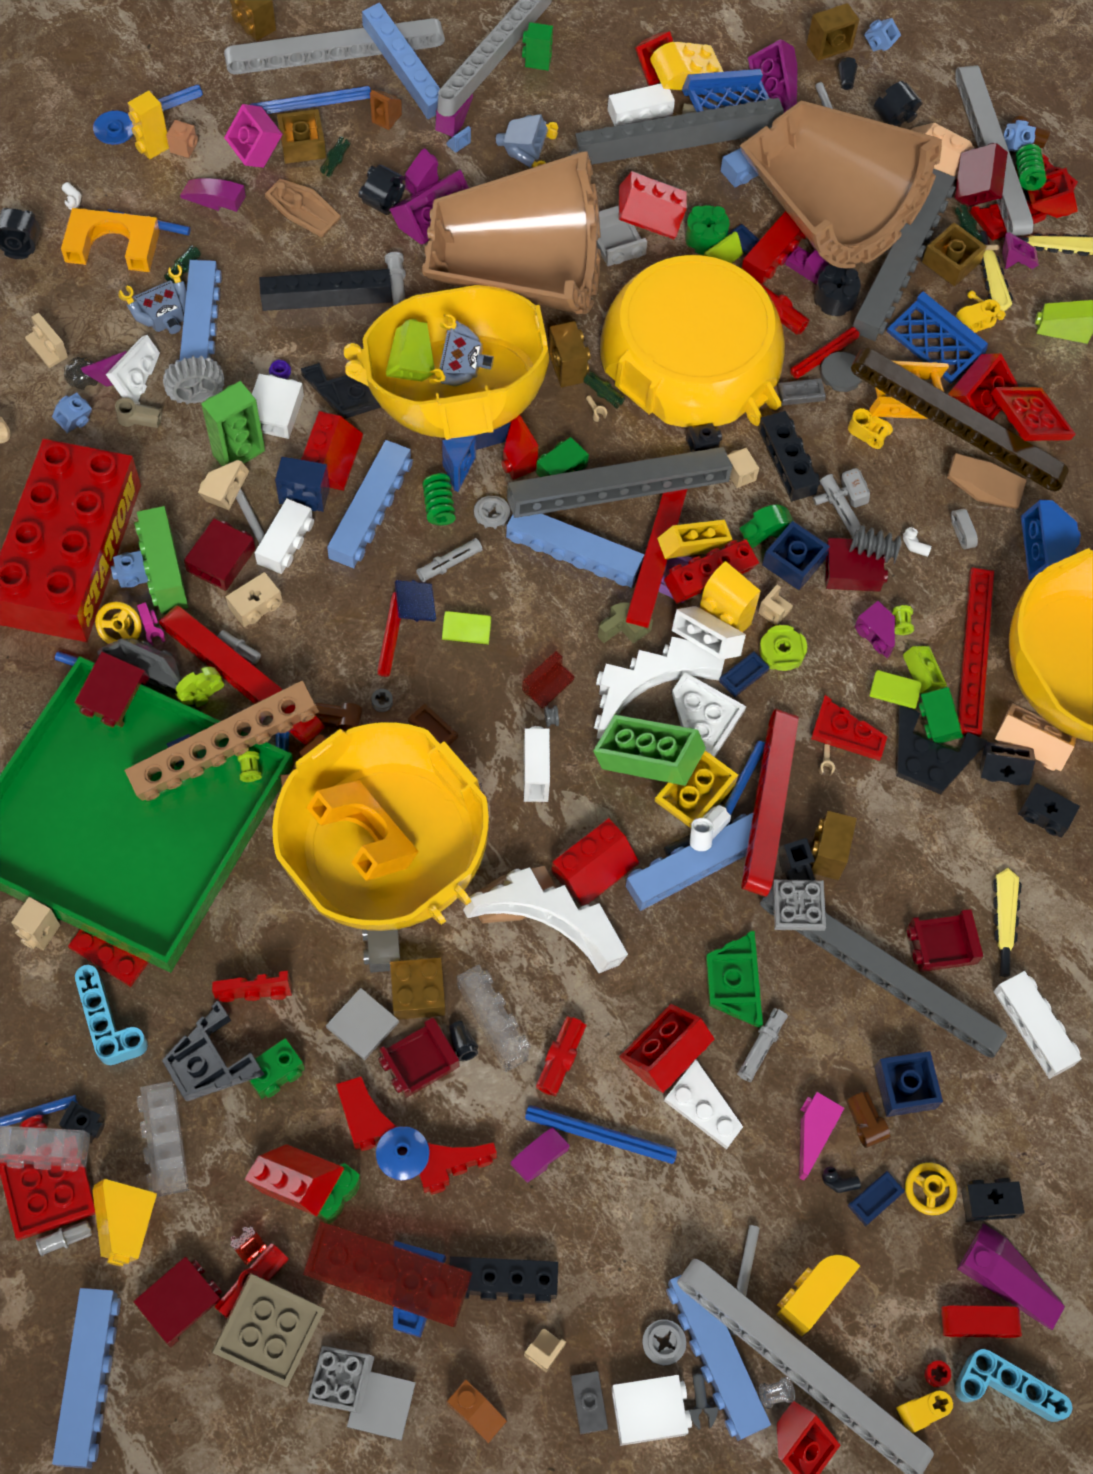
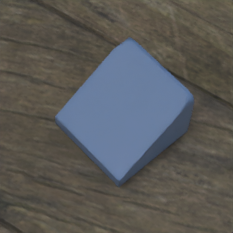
M469 126L453 136L446 145L455 153L471 143V128Z

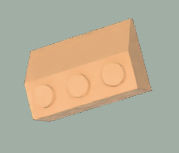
M1014 703L1011 704L995 737L999 744L1034 749L1035 759L1043 762L1042 765L1053 771L1055 769L1062 771L1076 742L1075 737L1060 731L1041 716Z

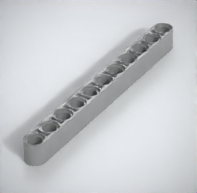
M519 0L438 92V113L442 116L454 115L520 40L524 30H528L529 22L534 23L551 4L552 0Z
M438 19L395 23L413 50L438 47L445 41L441 22ZM364 28L233 45L227 47L224 51L227 70L231 74H243L382 54Z
M978 65L958 67L955 73L956 84L978 148L987 146L990 143H997L1008 152L1003 194L1001 199L996 200L1007 233L1010 232L1015 236L1032 234L1033 219Z
M693 1259L677 1281L678 1286L901 1471L905 1474L924 1473L934 1456L933 1451L924 1442L708 1265L698 1259Z

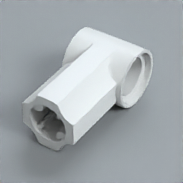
M720 805L712 807L702 818L695 819L692 822L690 846L694 850L706 851L710 849L712 840L730 822L731 815L725 807Z

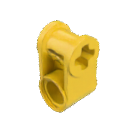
M988 299L962 308L957 312L956 318L976 333L986 328H991L996 324V315L1000 312V304L995 300Z
M860 408L854 411L848 425V431L853 436L866 442L869 446L880 449L884 445L885 438L893 432V427L889 422L877 416L872 417L868 410Z
M935 1391L921 1398L908 1401L896 1407L905 1428L914 1433L950 1414L953 1409V1401L946 1392ZM936 1400L943 1401V1405L940 1407V1409L933 1408V1404L936 1402Z

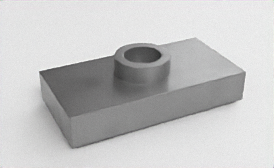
M821 378L778 383V392L782 405L825 401L826 395Z
M598 1371L571 1376L580 1434L608 1430Z

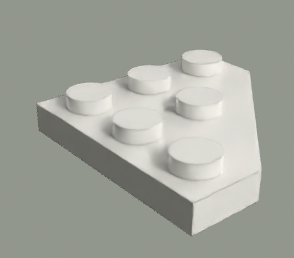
M684 672L672 691L681 727L697 729L706 747L705 751L716 757L743 715L746 706Z

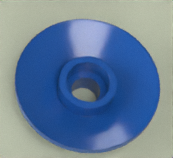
M108 111L101 114L95 120L93 131L96 138L101 142L116 145L126 142L133 136L131 129L133 124L127 113Z
M402 1126L389 1130L381 1137L376 1148L378 1166L385 1175L395 1180H409L418 1176L425 1169L429 1160V1146L425 1137L419 1131L410 1127ZM400 1147H405L408 1151L405 1155H399L397 1150Z

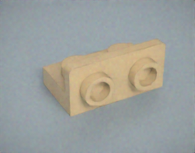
M39 313L32 316L33 332L25 337L26 341L44 363L51 368L68 358L64 343Z

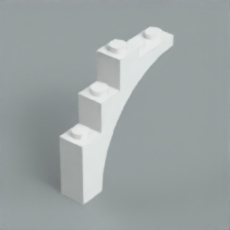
M672 637L670 645L665 644L663 655L639 650L637 658H632L630 669L606 664L604 672L599 671L596 685L600 686L599 695H603L600 708H603L602 716L597 715L594 729H598L597 738L600 739L614 715H619L635 697L649 688L667 681L680 679L684 672L694 678L719 681L725 659L717 658L688 640Z
M530 867L524 870H512L507 874L503 884L495 886L487 893L477 892L469 897L471 903L463 909L467 918L484 914L506 913L525 916L543 922L573 941L590 959L598 973L619 966L628 955L599 903L593 906L587 904L577 909L565 885L556 889L552 886L543 891Z

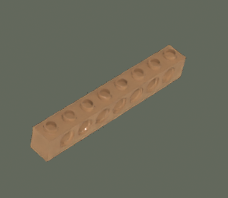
M302 680L126 769L125 772L136 796L142 801H150L157 798L160 792L166 789L179 787L182 781L190 777H199L204 773L205 769L211 766L218 767L224 764L227 758L233 755H242L249 750V747L255 744L266 743L274 734L278 732L285 733L293 728L292 725L300 721L307 722L313 719L319 710ZM287 706H296L292 713H284ZM273 716V721L269 725H263L265 717ZM245 727H251V732L247 736H241V731ZM224 738H229L227 746L220 748L219 742ZM202 749H206V755L201 759H197V753ZM184 760V766L180 770H175V764L178 761ZM156 772H162V776L158 781H152V777Z

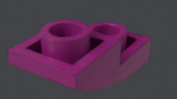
M552 1127L521 1151L511 1161L510 1165L528 1183L546 1171L551 1162L565 1154L570 1145Z

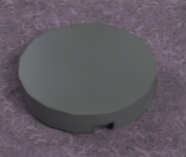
M836 352L827 356L820 369V376L824 384L833 387V390L838 392H848L856 389L862 382V379L851 371V366L856 356L847 352Z

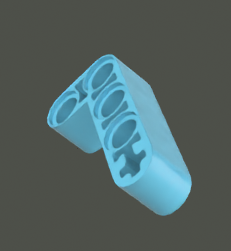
M91 965L80 967L76 971L75 981L94 1049L100 1060L106 1065H115L144 1054L147 1050L148 1042L140 1029L130 1027L117 1032L103 980L97 969ZM88 977H91L92 989L86 983ZM101 999L99 1006L90 1007V1003L93 1000ZM100 1023H108V1026L105 1030L96 1031V1028ZM132 1038H140L138 1045L128 1046ZM115 1046L112 1054L103 1055L106 1047Z
M980 1349L967 1358L954 1387L956 1396L961 1401L968 1403L981 1398L989 1385L1051 1422L1066 1419L1072 1413V1403L1066 1395L986 1349ZM978 1356L985 1359L987 1363L985 1371L980 1370L976 1365V1358ZM1002 1371L1010 1374L1012 1380L1010 1386L1001 1380ZM966 1381L971 1382L975 1386V1394L973 1396L965 1391L964 1385ZM1027 1386H1031L1035 1389V1400H1031L1027 1396ZM1052 1403H1058L1057 1408L1058 1410H1060L1059 1413L1054 1412L1055 1407L1052 1405Z

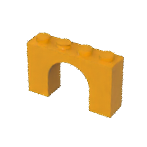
M72 208L61 246L66 263L86 265L93 242L102 235L116 233L124 235L129 239L125 254L128 270L150 272L160 233L156 217Z
M359 780L317 790L307 806V809L321 826L338 821H350L362 826L372 835L375 842L362 845L351 862L366 881L407 869L419 852Z

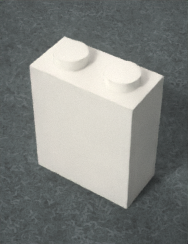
M259 374L252 395L257 402L262 433L289 439L304 397L302 383L293 379L286 380L273 375Z
M534 726L530 729H525L524 802H548L550 786L549 729Z
M679 1375L616 1384L611 1387L620 1446L685 1436L688 1434V1428H692L689 1410L685 1411L683 1399H687L686 1386L684 1381L680 1382Z

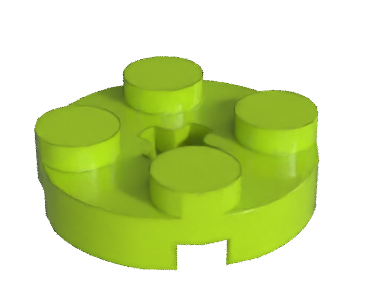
M777 625L770 628L763 635L759 647L760 655L770 667L769 669L780 671L792 670L801 666L807 653V642L801 633L799 635L794 631L793 627ZM780 644L789 647L786 652H782L778 648Z
M213 667L201 668L203 673L195 675L192 672L184 677L175 689L177 691L175 695L179 702L185 705L195 704L196 707L205 705L209 700L208 697L224 687V682L218 671Z

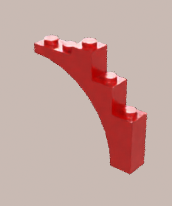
M361 1076L336 1084L355 1150L361 1148V1151L376 1147V1143L379 1142L386 1132L397 1127L378 1109L368 1094ZM494 1142L475 1147L454 1148L428 1143L429 1160L425 1169L419 1174L424 1193L430 1192L431 1195L446 1190L445 1186L450 1185L448 1174L452 1173L453 1176H458L466 1173L469 1167L478 1165L481 1168L492 1164L493 1159L497 1158ZM400 1147L397 1153L405 1155L408 1150L405 1147Z

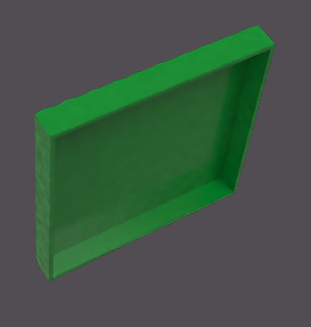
M79 656L0 774V891L23 902H26L30 897L49 907L56 918L171 973L282 787L281 775L290 774L293 769V757L291 753L270 743L255 744L249 747L248 751L259 753V760L257 761L258 770L262 775L260 780L254 782L241 781L239 777L241 774V764L237 756L233 755L227 758L224 764L205 769L204 773L199 777H190L182 781L179 787L166 789L160 792V795L153 800L142 801L136 796L125 770L167 749V743L187 734L193 736L221 721L143 685H140L122 719L125 723L123 727L117 725L114 728L109 727L101 722L102 718L95 715L93 718L87 717L79 712L80 708L74 702L95 663ZM241 731V736L248 735V733ZM229 738L222 739L219 742V747L227 746ZM202 749L198 752L200 758L198 759H201L206 755V749ZM175 765L174 769L180 770L184 765L180 767ZM156 772L152 777V781H158L162 776V772Z

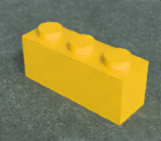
M150 91L129 101L130 112L128 116L133 124L131 129L136 137L135 146L141 154L144 153L150 160L169 149L161 103Z
M725 519L674 525L657 538L665 559L706 554L715 548L722 549L733 540Z

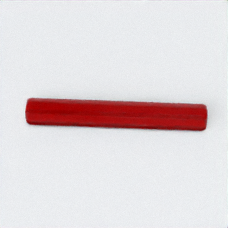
M855 327L849 328L793 366L790 374L795 379L800 378L821 364L827 356L840 351L858 339L859 331Z
M393 592L377 669V674L381 677H389L405 600V595L402 592Z

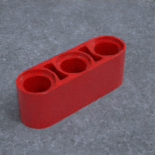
M941 1307L943 1336L1022 1337L1019 1307Z

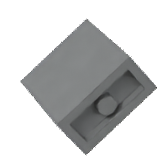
M619 206L599 211L601 238L597 240V248L600 249L607 266L620 264L623 261L646 255V238L641 239L634 225L619 220Z

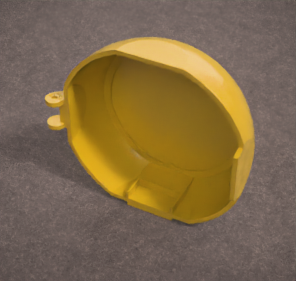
M700 255L672 257L654 263L642 270L615 297L605 317L600 337L602 365L605 373L615 380V386L649 415L653 412L666 424L680 427L692 426L695 428L713 423L714 427L736 421L746 412L749 421L753 425L759 426L762 417L759 408L766 403L772 410H777L781 407V401L774 387L779 381L785 355L783 327L778 311L766 290L743 269L714 257Z
M483 285L420 294L405 299L388 309L373 322L363 337L364 349H361L355 343L347 344L344 347V356L349 360L345 366L346 374L369 386L377 402L394 420L414 432L427 436L446 438V440L487 432L491 433L494 429L515 419L536 397L544 381L549 364L547 339L540 305H535L525 297L514 292ZM443 315H452L455 321L470 328L479 337L483 345L482 354L494 356L491 370L479 367L477 378H472L470 382L459 386L446 385L441 382L431 384L429 380L437 379L436 374L422 382L386 376L396 329L409 319H416L418 322L427 323L435 369L440 368L447 330L451 331V328L444 329L440 327V323H445L446 325L449 323L448 318Z
M1090 548L1048 566L1032 579L1015 608L1009 633V653L1013 674L1028 703L1044 720L1070 736L1088 742H1093V550H1090Z
M382 722L353 727L346 732L339 729L296 761V769L288 776L276 803L272 826L273 844L278 861L302 894L320 914L335 922L369 931L406 928L432 917L442 925L446 920L441 911L446 909L457 898L465 905L471 903V899L464 890L474 878L486 849L489 831L488 803L486 796L480 791L478 779L445 742L440 744L424 728L409 724ZM359 780L419 851L407 869L366 881L351 862L362 845L375 842L374 838L365 828L350 821H338L321 826L307 809L317 790Z

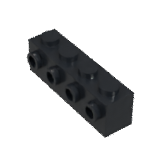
M450 1256L448 1294H453L454 1299L463 1300L469 1299L470 1295H478L481 1300L496 1301L497 1296L508 1297L510 1302H524V1298H535L536 1303H551V1299L557 1298L559 1262Z

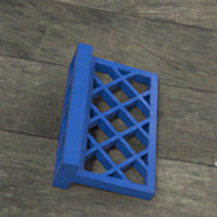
M761 69L688 74L682 88L684 96L690 97L696 112L704 111L703 106L708 109H717L721 105L726 107L739 105V103L746 104L750 101L743 98L745 95L754 99V102L770 99L761 81L763 76ZM758 89L759 95L754 93L752 90ZM734 92H741L742 95L739 96V95L735 94ZM715 93H722L724 96L722 98ZM702 94H703V95H705L706 97H705V99H703V98H701V97H699V96H697V95H702ZM728 96L729 98L737 101L736 104H733L726 100V97ZM708 98H710L718 102L719 104L716 106L708 102L707 100Z
M922 292L917 297V301L887 328V332L923 362L957 365V371L952 376L948 372H945L942 376L950 384L969 368L981 354H986L988 346L986 341L925 292ZM918 310L923 314V320H911V314ZM908 325L909 334H900L895 329L898 326ZM911 325H924V333H912ZM927 325H936L939 327V333H927ZM924 338L925 347H916L912 344V339ZM927 338H940V346L928 347ZM943 338L954 339L955 346H943ZM940 351L941 360H932L928 357V352ZM944 351H956V359L944 360ZM959 351H968L972 356L969 359H959Z

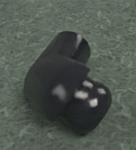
M834 1167L824 1169L822 1180L825 1185L836 1193L861 1189L858 1176L842 1178Z

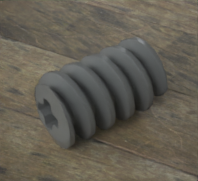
M862 525L859 530L855 531L849 552L858 547L859 555L864 550H867V557H870L875 552L876 560H879L884 555L886 563L892 557L895 564L901 546V536L898 535L892 541V533H888L883 538V531L880 530L875 536L874 528L871 527L865 533V525Z

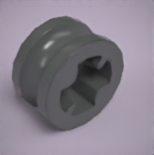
M378 689L372 694V706L376 711L385 712L392 707L393 696L388 690ZM384 696L388 703L384 702V705H380L376 699Z
M553 705V708L545 706L546 727H550L551 724L559 726L557 705Z

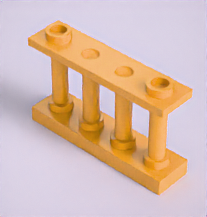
M892 361L921 379L932 380L933 386L944 392L941 377L949 368L948 364ZM875 387L877 399L869 409L872 417L928 419L896 399L886 396V393Z

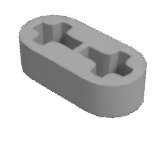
M963 508L952 511L951 521L963 549L976 547L978 538L967 510Z

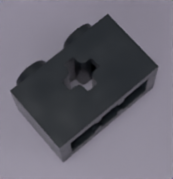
M985 742L979 766L981 778L991 782L1003 781L1009 782L1012 785H1029L1036 761L1034 749Z
M1036 782L1018 815L1022 816L1028 823L1044 828L1047 833L1062 838L1069 829L1080 806Z
M1010 1178L995 1179L994 1183H985L984 1180H972L968 1182L969 1185H966L961 1190L966 1222L1016 1219L1025 1214L1019 1181L1011 1182ZM991 1195V1198H996L997 1202L994 1203L993 1200L988 1199V1196Z

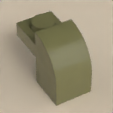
M618 603L611 607L610 617L605 618L600 623L598 638L605 643L622 631L634 644L651 632L653 620L651 618L649 628L626 623L631 603Z

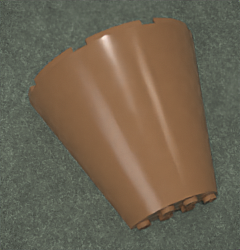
M801 100L776 118L772 123V128L764 127L742 143L740 149L745 159L820 256L833 266L854 268L856 267L855 264L859 262L866 264L883 254L901 237L900 230L905 224H912L924 205L934 183L936 175L932 172L934 165L940 163L942 139Z
M580 152L435 199L433 209L430 210L431 224L427 229V235L431 241H428V245L425 246L426 261L422 265L423 275L427 276L430 280L459 287L483 285L501 288L519 294L536 305L578 315L589 313L594 305L591 295H597L601 251L597 248V240L601 238L597 190L596 184H591L593 169L588 152Z

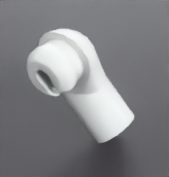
M69 182L65 183L62 186V191L68 195V201L65 200V205L70 210L78 208L82 194Z
M907 528L903 534V540L908 550L928 557L932 546L918 541L916 537L918 531L915 528Z

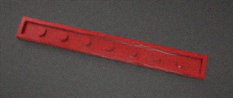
M688 489L666 492L662 495L626 617V623L649 628L668 561L664 557L657 538L670 527L678 525Z
M973 567L969 575L958 719L963 735L969 732L980 737L983 725L994 571Z

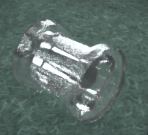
M783 1377L779 1382L769 1385L761 1383L759 1385V1396L762 1404L769 1409L773 1408L774 1404L780 1402H794L795 1390L791 1380L788 1377Z

